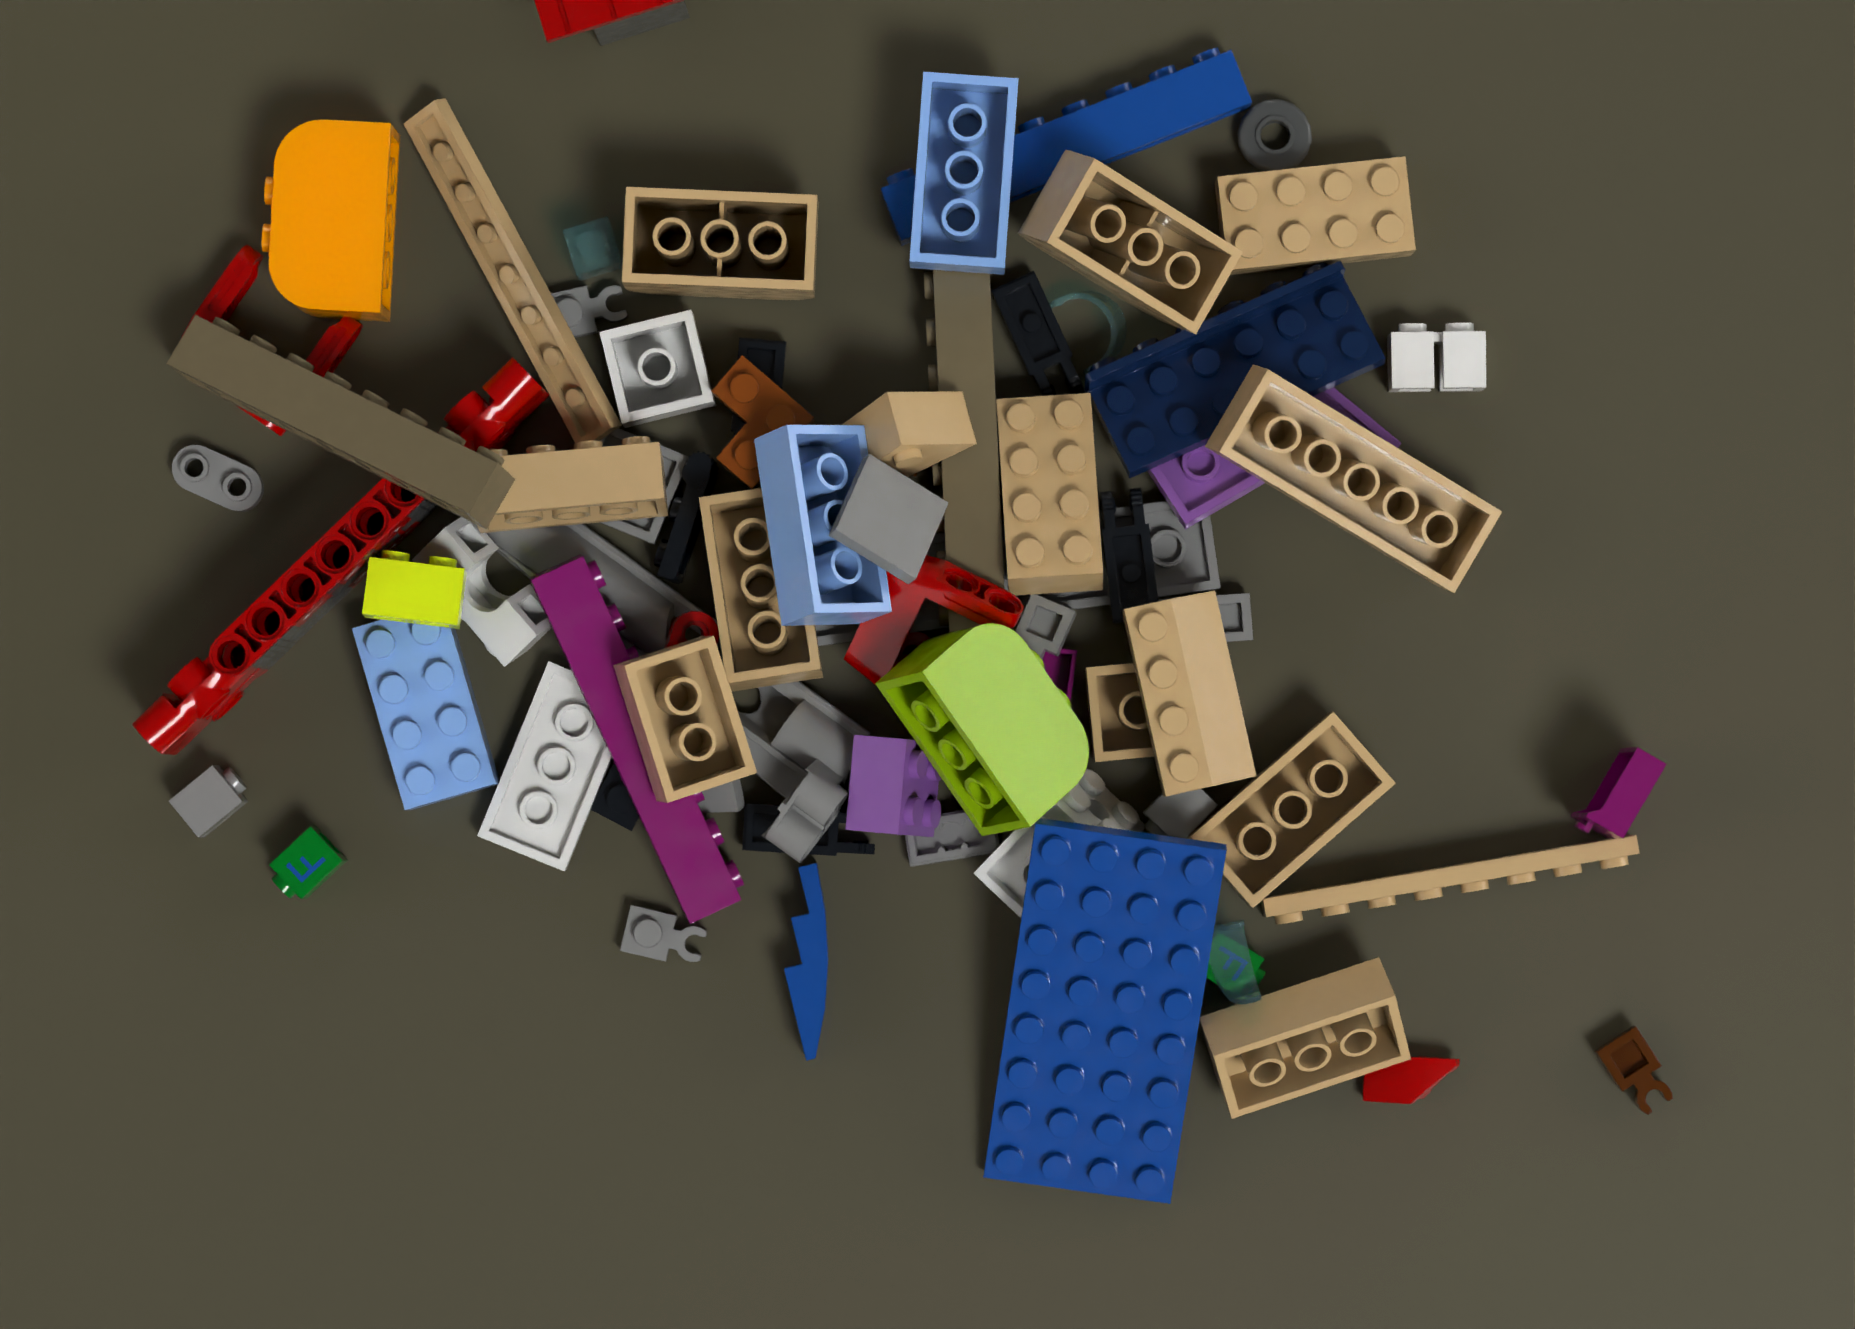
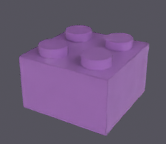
M854 735L845 830L934 837V829L939 825L941 818V804L937 800L939 781L942 778L915 740Z

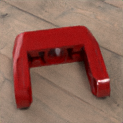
M248 244L242 247L197 309L189 324L195 315L211 323L215 317L227 321L257 279L258 267L262 262L263 254ZM344 316L338 323L329 326L306 359L307 362L315 367L312 372L323 378L327 371L333 373L358 338L363 324L354 318ZM240 408L281 437L287 431Z
M926 555L917 578L910 584L905 583L886 571L892 612L860 623L843 660L875 684L907 656L901 653V650L926 598L980 625L995 623L1010 629L1016 626L1024 606L1021 600L1011 592L944 559Z

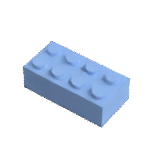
M923 71L909 259L910 268L1004 275L1019 78Z
M785 425L755 438L754 443L781 626L860 624L892 612L886 570L829 536L862 459L868 455L864 425Z
M378 620L352 628L404 810H413L498 785L500 780L456 629L388 620Z

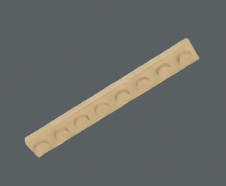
M446 98L433 100L403 124L574 442L600 441L622 424Z
M1626 835L1623 839L1609 838L1265 897L1261 901L1263 917L1274 916L1275 925L1302 921V911L1321 908L1322 917L1350 912L1348 903L1366 900L1368 909L1391 906L1396 904L1395 895L1413 892L1415 901L1443 896L1442 887L1459 884L1461 893L1489 889V879L1507 877L1508 885L1536 881L1535 872L1553 869L1554 877L1582 873L1581 864L1600 861L1601 869L1629 865L1628 856L1640 854L1637 835Z

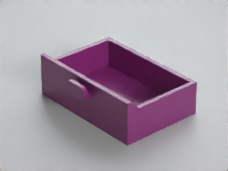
M1639 747L1620 749L1586 809L1571 814L1570 817L1578 821L1575 827L1585 833H1589L1592 829L1606 838L1623 839L1667 764Z

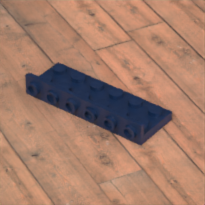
M1341 261L1328 265L1327 262L1318 263L1307 269L1302 274V278L1288 284L1285 281L1273 283L1263 289L1259 297L1246 303L1242 300L1228 303L1218 311L1217 316L1203 321L1197 334L1177 328L1172 336L1160 341L1157 338L1145 340L1134 347L1133 353L1118 360L1115 357L1105 358L1090 368V372L1085 375L1086 393H1091V403L1129 479L1206 445L1252 365L1269 369L1311 396H1315L1385 364L1386 357L1344 279L1345 267Z

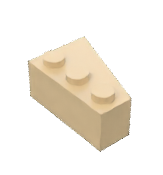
M963 391L886 392L842 424L864 425L868 454L873 455L906 477L977 444Z

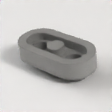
M201 445L186 446L173 459L172 474L179 486L236 512L249 511L257 506L263 497V480L256 470ZM198 459L203 464V471L199 476L191 477L187 471L188 464L192 460ZM235 479H243L246 483V490L240 496H234L230 491V485Z

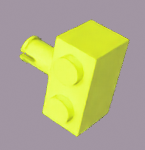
M388 550L381 551V558L369 557L362 614L365 618L460 629L467 572L465 568H457L456 559L429 556L428 564L409 562L410 554Z

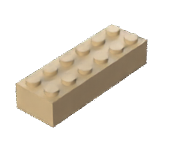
M1252 365L1205 445L1206 448L1434 585L1452 593L1456 592L1502 513L1501 510L1269 369Z

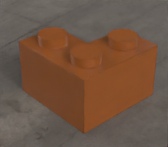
M743 355L711 390L718 400L746 423L716 459L749 489H756L761 485L754 439L785 425H813L815 422V418Z

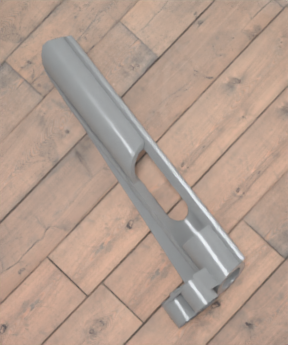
M585 524L487 533L499 547L496 552L528 579L579 554L583 555L586 563L595 560L606 583V586L599 589L606 606L615 603L626 626V629L620 631L619 635L625 648L628 649L635 646L639 656L664 649L670 631L671 620L674 616L678 617L688 611L704 612ZM690 626L701 635V631L697 626ZM720 637L717 644L719 649H721ZM798 681L759 687L761 703L758 710L750 714L739 711L738 713L757 770L755 774L785 798L777 809L780 811V814L762 836L794 860L801 863L836 819L841 806L848 798L854 735L870 736V732Z

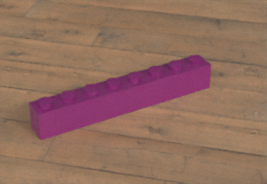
M579 554L529 577L686 919L692 924L741 901L742 899L737 891V888L744 885L741 875L733 859L726 863L724 862L717 846L725 843L717 823L713 817L705 820L697 804L705 800L703 793L699 792L669 803L656 801L613 666L639 657L635 646L628 649L625 648L619 632L626 629V626L615 603L606 606L599 589L606 586V583L596 561L592 560L586 563L583 555Z

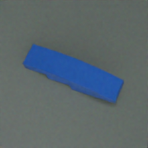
M818 862L798 867L809 913L791 917L802 963L784 968L806 1061L815 1059L817 1056L826 1009L829 966L827 916Z

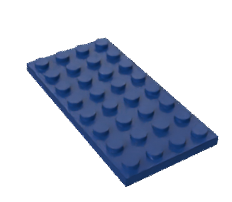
M1040 818L1035 822L983 1178L1167 1204L1171 1203L1227 851L1226 844Z

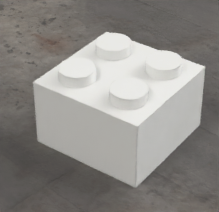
M691 309L599 332L621 423L625 428L716 406L714 395L711 392L712 387L695 317Z

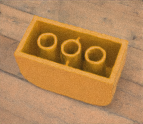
M312 120L292 129L284 137L277 149L273 177L266 176L264 201L265 205L271 206V224H263L262 252H268L269 271L277 290L288 301L308 315L326 319H342L345 316L356 320L390 322L401 136L391 123Z

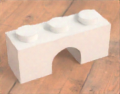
M460 517L446 526L412 560L416 563L428 564L429 556L456 559L457 568H465L467 576L461 619L481 639L489 653L495 656L505 667L527 652L552 627L531 584L512 596L503 595L492 587L486 575V564L490 556L499 547L487 533H480L476 524Z

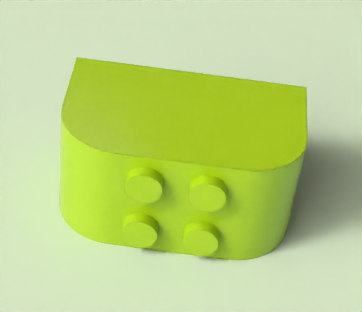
M986 623L930 638L921 643L875 683L982 836L1031 827L1079 783L1086 771L1089 759V743L1083 725L1071 709L1069 698L1061 689L1055 686L1046 673L1040 656L1030 649L1022 637L1009 627L995 623Z

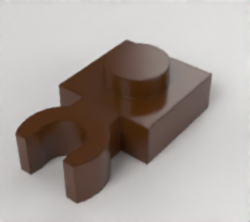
M1636 1026L1630 1027L1594 1051L1620 1091L1623 1092L1632 1085L1636 1090L1634 1095L1635 1103L1643 1113L1647 1115L1652 1113L1650 1106L1646 1102V1095L1653 1089L1659 1090L1666 1101L1673 1099L1672 1091L1668 1085L1662 1081L1655 1080L1651 1075L1652 1072L1662 1065Z

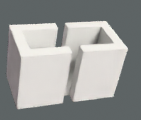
M1405 323L1398 325V332H1391L1387 336L1388 392H1430L1431 389H1434V344H1439V392L1482 391L1486 388V331H1474V323H1447L1443 332L1427 331V324Z

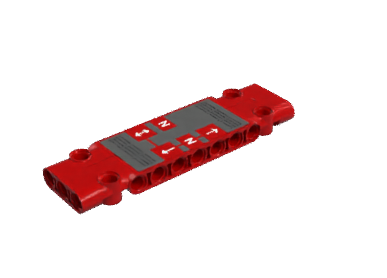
M512 357L482 386L490 395L489 402L482 398L475 390L471 391L445 416L444 421L448 424L446 429L466 440L464 447L475 452L479 446L489 450L501 449L516 433L514 429L550 395ZM382 478L214 640L210 646L209 656L204 661L199 657L194 658L169 681L167 687L174 694L163 693L132 723L134 728L159 753L177 755L211 721L216 722L232 709L244 696L245 693L243 691L256 678L265 674L367 576L369 557L381 558L382 550H394L438 505L418 495L411 501L406 502V489ZM383 515V528L380 532L373 535L371 524L377 516ZM348 547L349 560L343 567L339 568L337 564L338 554L341 550ZM313 580L315 586L314 594L309 600L305 601L303 595L304 587ZM278 613L280 625L277 631L272 634L269 627L270 620ZM243 646L245 660L238 667L236 664V653Z

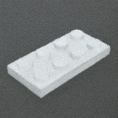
M548 661L477 835L562 871L567 870L591 811L590 809L612 759L572 670Z

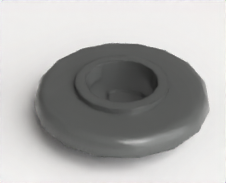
M1281 99L1264 100L1252 106L1242 117L1238 129V145L1245 160L1256 169L1262 171L1291 169L1298 166L1307 156L1312 142L1311 126L1305 114L1293 103ZM1273 123L1282 125L1289 135L1288 144L1280 150L1267 148L1261 140V132L1265 126Z

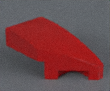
M1411 1056L1410 1060L1365 1074L1363 1101L1414 1104L1418 1099H1424L1432 1091V1088L1445 1076L1457 1069L1460 1059Z

